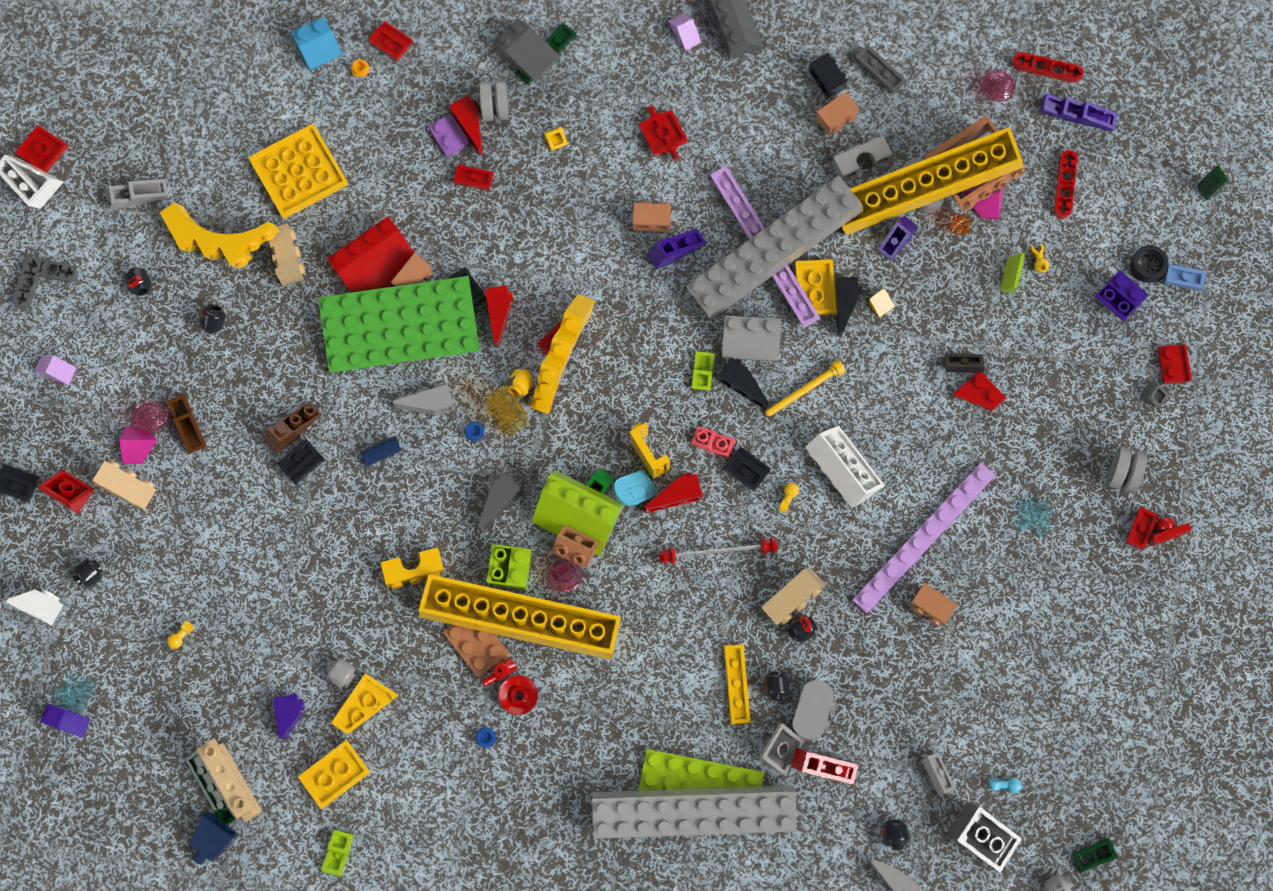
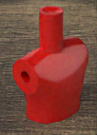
M508 657L498 662L493 673L481 681L485 687L494 681H503L509 674L516 671L517 667L513 660Z

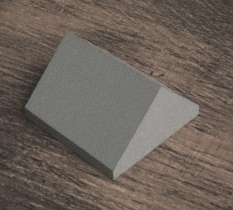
M780 722L758 760L785 776L793 762L796 748L801 749L805 741Z

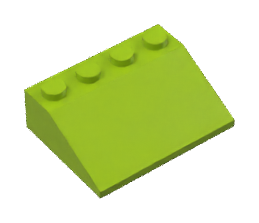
M555 470L550 473L531 522L556 535L559 534L564 525H567L600 541L595 555L600 557L624 505Z

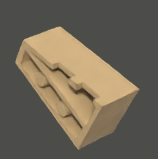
M288 223L279 225L277 228L280 232L275 234V237L269 241V245L273 254V262L276 265V275L282 286L303 281V274L306 271L303 262L300 263L298 259L301 256L299 246H295L294 240H297L295 230L290 229Z
M112 460L109 462L104 461L92 480V484L102 487L108 493L114 494L123 501L144 511L156 491L153 488L154 484L145 479L143 482L136 478L137 475L129 470L124 472L119 469L120 465Z
M805 568L761 608L776 625L781 623L785 625L793 618L791 615L796 611L800 612L807 606L806 602L811 598H816L826 584L812 568Z

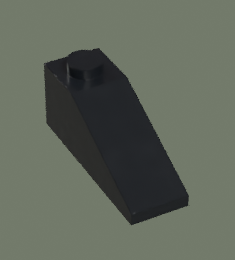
M858 277L835 278L838 337L843 336L859 295L862 294V283L858 282Z
M731 357L719 374L718 381L764 410H767L769 402L749 369L745 366V363L740 359H733Z

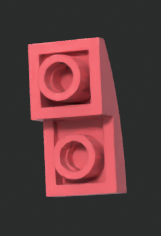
M697 426L691 444L711 453L730 458L736 441L734 438L719 435L713 430Z

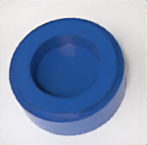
M471 422L465 428L466 437L470 441L477 442L484 437V428L478 422Z
M482 728L476 734V741L481 747L490 748L496 742V734L491 728Z

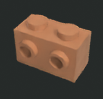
M845 92L818 110L815 120L829 136L833 132H839L846 123L855 121L858 117L859 107L848 93Z
M646 201L634 203L633 231L670 232V204L665 202L649 204Z
M415 252L391 283L395 286L420 283L423 279L427 281L433 273L431 271L433 266Z
M564 525L556 538L552 553L587 569L600 541Z
M924 583L910 606L913 607L912 610L916 614L928 617L931 624L943 627L958 604Z

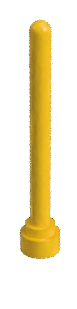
M838 359L832 362L829 370L768 408L765 414L767 416L775 414L830 377L842 375L846 372L843 364Z

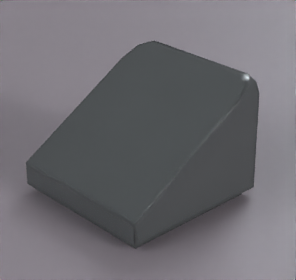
M1149 382L1140 397L1160 409L1169 393L1159 383Z

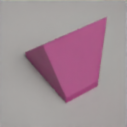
M982 185L970 188L962 192L965 196H967L979 187H981ZM1004 187L991 192L988 198L982 199L975 204L974 209L980 218L1000 219Z
M144 426L124 428L119 439L123 464H143V461L157 442V439Z

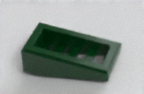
M1217 165L1198 183L1197 187L1203 197L1208 200L1219 194L1228 179L1220 166Z
M1110 838L1072 853L1080 873L1118 858ZM1102 846H1107L1110 856H1106ZM1096 848H1099L1103 859L1099 860L1095 851ZM1089 851H1091L1095 862L1091 863L1087 854ZM1079 855H1084L1088 865H1083Z

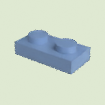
M1169 264L1164 284L1202 291L1204 289L1206 271Z

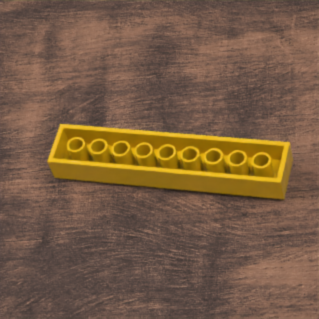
M1010 127L850 188L861 202L862 212L842 226L845 234L849 235L1024 168L1023 160Z
M428 574L419 608L420 618L612 660L621 616Z

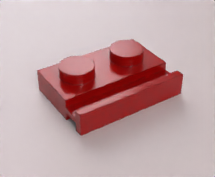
M385 20L368 39L370 44L396 62L405 54L408 47L413 44V39Z
M1186 344L1159 346L1157 350L1163 384L1191 382L1192 376Z

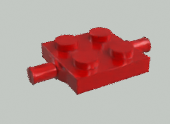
M653 105L648 106L646 109L651 117L639 123V128L653 156L656 157L669 152L673 161L680 159L676 148L686 144L688 139L672 109L664 113H657Z

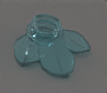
M1029 500L1024 501L1018 506V510L1024 514L1019 523L1021 530L1035 528L1039 537L1044 536L1051 527L1049 517L1053 512L1049 502L1039 501L1035 503ZM1045 507L1047 509V512L1045 514H1041L1039 512V508Z
M72 674L67 681L66 688H56V698L60 703L66 704L69 711L79 713L85 709L87 701L93 697L95 682L94 680H89L84 683L80 677ZM75 700H80L79 706L75 707Z

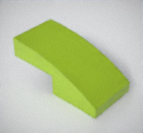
M696 351L692 389L711 391L715 353Z
M338 830L333 831L327 848L328 852L321 869L323 873L341 878L351 848L352 834Z

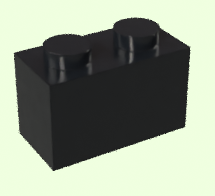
M829 53L809 63V73L828 99L846 89L848 77L844 71L841 72L834 57L831 58Z

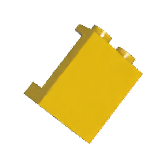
M638 423L631 428L630 443L654 480L670 470V460L667 455L657 460L654 458L643 440L644 437L648 436L647 423Z

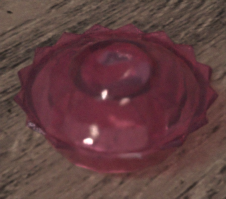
M999 69L986 73L985 77L982 78L981 84L982 92L985 96L996 102L1012 98L1017 87L1012 75Z
M149 401L148 403L143 402L141 406H137L131 418L137 428L145 432H156L164 427L170 414L164 404H160L158 401Z
M562 560L552 565L547 572L546 580L551 590H555L557 593H566L573 591L574 588H578L584 575L582 574V569L577 564L568 560Z

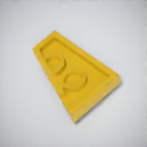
M365 673L331 724L349 734L398 697V695Z

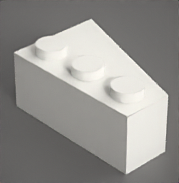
M4 155L0 160V176L28 206L41 209L64 182L17 157Z

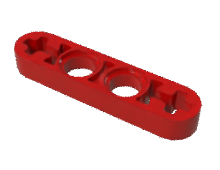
M1025 52L1017 53L1013 59V66L1019 71L1070 83H1078L1084 74L1083 68L1079 65ZM1020 58L1023 59V64H1019ZM1040 62L1044 65V68L1037 69L1034 64ZM1054 66H1058L1061 68L1062 72L1056 74L1053 72L1052 68ZM1073 71L1077 72L1076 77L1073 76Z
M1073 150L1064 151L1059 161L1054 214L1059 219L1068 218L1072 211L1078 155ZM1067 156H1070V159H1072L1069 167H1066ZM1068 172L1072 178L1065 180L1062 177V173ZM1066 189L1070 195L1063 197L1060 194V190ZM1063 202H1066L1064 209L1067 211L1065 213H1061L1062 211L1060 210Z

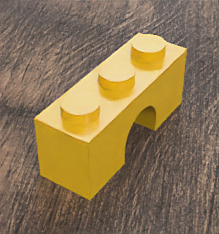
M434 548L419 552L420 564L413 570L405 569L400 557L381 562L386 586L395 590L402 588L403 584L411 583V585L419 584L422 582V579L428 578V574L441 577V574H445L439 549Z

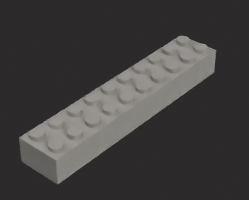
M837 176L687 284L688 292L711 321L861 213V202L842 178Z
M794 785L593 792L592 795L594 839L797 832L796 791Z

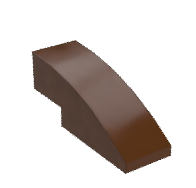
M186 394L166 401L188 454L207 447Z

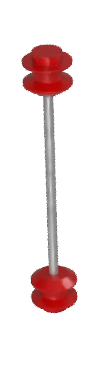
M771 536L770 540H765L762 537L760 545L675 553V549L670 546V549L666 551L662 547V551H658L659 562L665 566L666 562H671L674 565L676 557L760 549L764 556L769 551L774 555V551H778L777 539H773V536Z

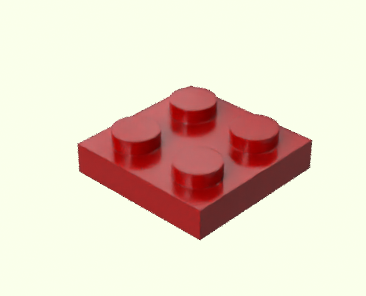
M37 125L15 151V154L27 163L47 173L66 151L68 145Z

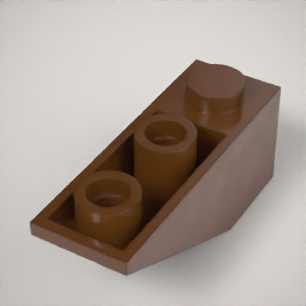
M308 402L268 427L263 442L277 454L288 447L322 414Z

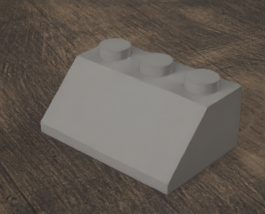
M724 316L722 358L730 359L732 357L733 359L778 362L781 319Z

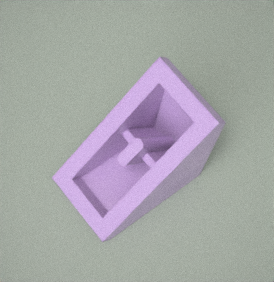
M682 13L668 21L669 26L685 51L701 43L692 18Z
M41 355L34 372L69 385L77 368L54 355Z

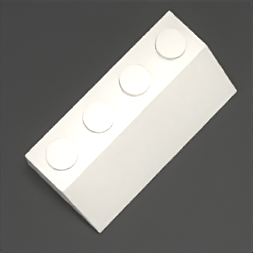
M839 426L820 433L805 447L809 455L818 463L821 471L828 476L832 485L838 489L845 502L851 508L861 504L885 486Z

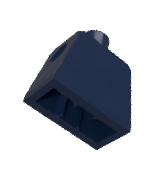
M211 812L202 815L190 841V846L196 850L192 860L202 865L206 858L210 861L217 859L240 834Z

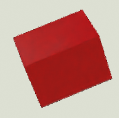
M61 470L39 485V489L43 493L77 514L94 491V488L65 470Z

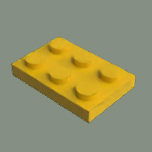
M833 259L795 261L796 279L818 315H837Z
M346 740L299 775L298 778L320 809H324L371 772Z

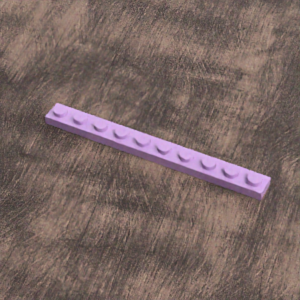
M727 166L710 174L711 179L748 239L750 240L764 230L765 227ZM788 265L772 276L803 328L820 319V316Z
M980 463L856 595L852 602L867 614L996 475Z

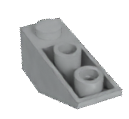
M437 384L433 386V389H421L413 395H401L396 400H393L396 409L437 416L456 410L448 384Z

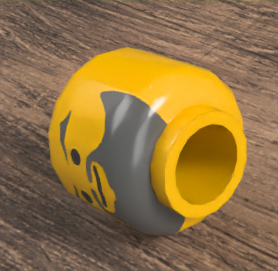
M515 369L506 381L507 390L515 397L526 396L534 385L532 373L527 369Z

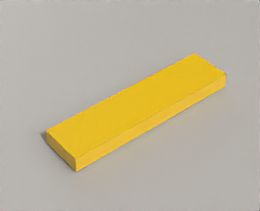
M724 645L731 725L749 724L751 720L744 645Z

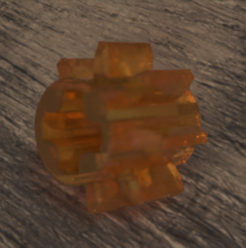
M955 213L950 218L952 222L949 228L955 235H966L972 230L970 228L972 220L967 214Z

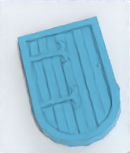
M645 469L620 477L613 484L614 496L620 503L626 506L637 505L655 498L659 494Z

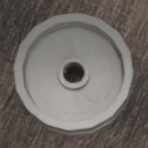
M496 80L495 92L492 91L490 81H480L479 102L483 122L494 120V109L497 110V117L500 121L509 120L506 80Z
M1119 446L1112 460L1107 486L1119 489L1123 484L1125 492L1135 494L1140 487L1148 459L1147 454L1136 451L1131 457V450L1129 448Z

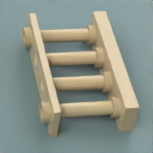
M214 738L197 748L236 819L242 817L246 823L263 812L224 743L219 745Z

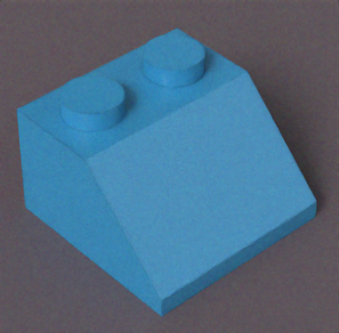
M324 16L291 32L310 71L343 55Z

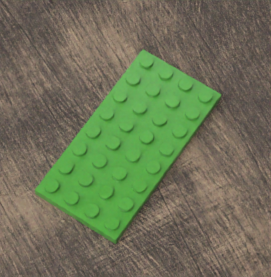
M469 276L318 298L329 373L480 351Z

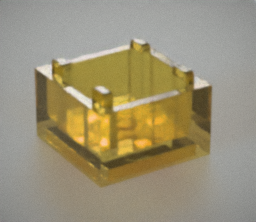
M506 384L486 396V404L490 408L488 412L491 416L495 415L503 427L501 431L504 435L508 433L511 437L529 425L527 413Z

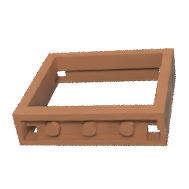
M985 115L924 155V158L928 159L972 142L987 132L992 134L999 130L989 117ZM1025 167L988 181L962 199L957 193L950 197L961 212L969 210L980 200L988 198L991 192L1002 189L1012 179L1019 178L1025 172Z

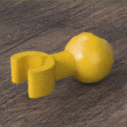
M1043 244L1040 245L1039 253L1034 249V246H1031L1030 249L1031 255L1036 258L1034 268L1039 273H1044L1049 269V262L1043 258Z
M789 483L784 487L785 497L779 507V510L786 513L792 498L799 494V488L795 483Z
M186 620L177 634H171L168 637V646L173 649L181 647L184 636L189 634L195 627Z

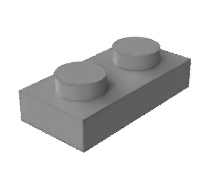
M939 753L922 759L925 770L928 772L933 787L939 796L955 790Z

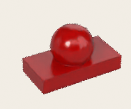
M1167 516L1161 517L1156 523L1159 533L1150 537L1149 543L1151 546L1180 537L1187 534L1191 527L1189 523L1176 527L1175 521Z

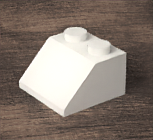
M44 589L42 592L32 590L9 598L6 603L51 626L63 607V604L58 602L60 598Z

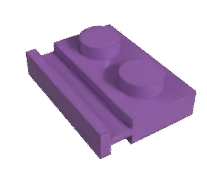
M452 114L428 126L446 157L470 145Z

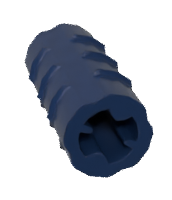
M393 436L361 450L360 453L366 466H369L383 459L385 460L387 457L394 456V454L402 450L396 437Z

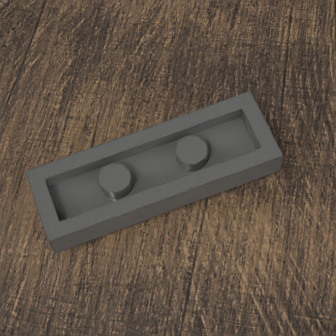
M868 44L855 55L854 59L893 95L906 84L907 80Z

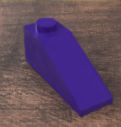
M697 228L656 242L646 255L655 269L671 265L700 249L707 242Z

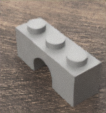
M875 136L862 145H854L846 152L840 151L836 153L833 157L832 165L837 175L843 181H846L858 175L860 168L857 161L859 159H868L876 168L890 162L893 153L884 136L878 138Z

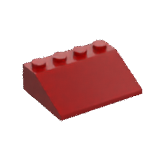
M387 216L328 257L327 260L349 292L354 293L393 287L392 280L415 252L396 225Z

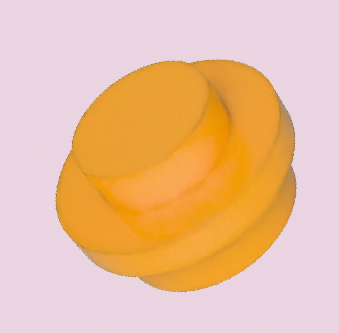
M361 59L355 60L351 65L352 74L359 78L366 76L369 73L368 63Z

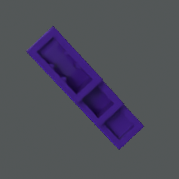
M1049 93L1043 95L1040 112L1050 116L1109 131L1115 130L1118 113L1088 101L1081 103L1068 97L1061 99Z

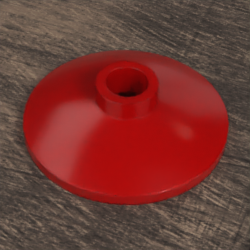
M512 676L505 680L500 687V704L510 714H527L537 704L538 689L535 683L528 677ZM517 693H521L523 697L522 699L517 700L515 698V695Z

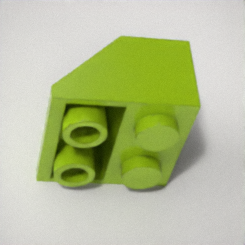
M492 544L486 583L504 589L527 592L532 558L531 549Z

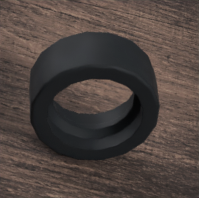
M1153 245L1143 246L1133 255L1130 262V270L1139 281L1153 283L1158 281L1167 271L1169 265L1168 257L1159 247ZM1142 255L1154 256L1159 261L1160 268L1156 273L1149 274L1140 268L1138 261Z

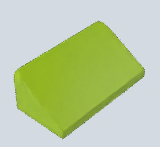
M1023 253L1008 257L1001 283V291L1011 294L1015 293L1025 255Z

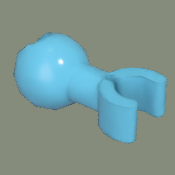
M990 778L989 782L991 790L1007 789L1010 793L1015 794L1021 791L1022 784L1017 778H1010L1008 781Z

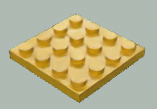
M314 123L248 157L283 220L349 185Z

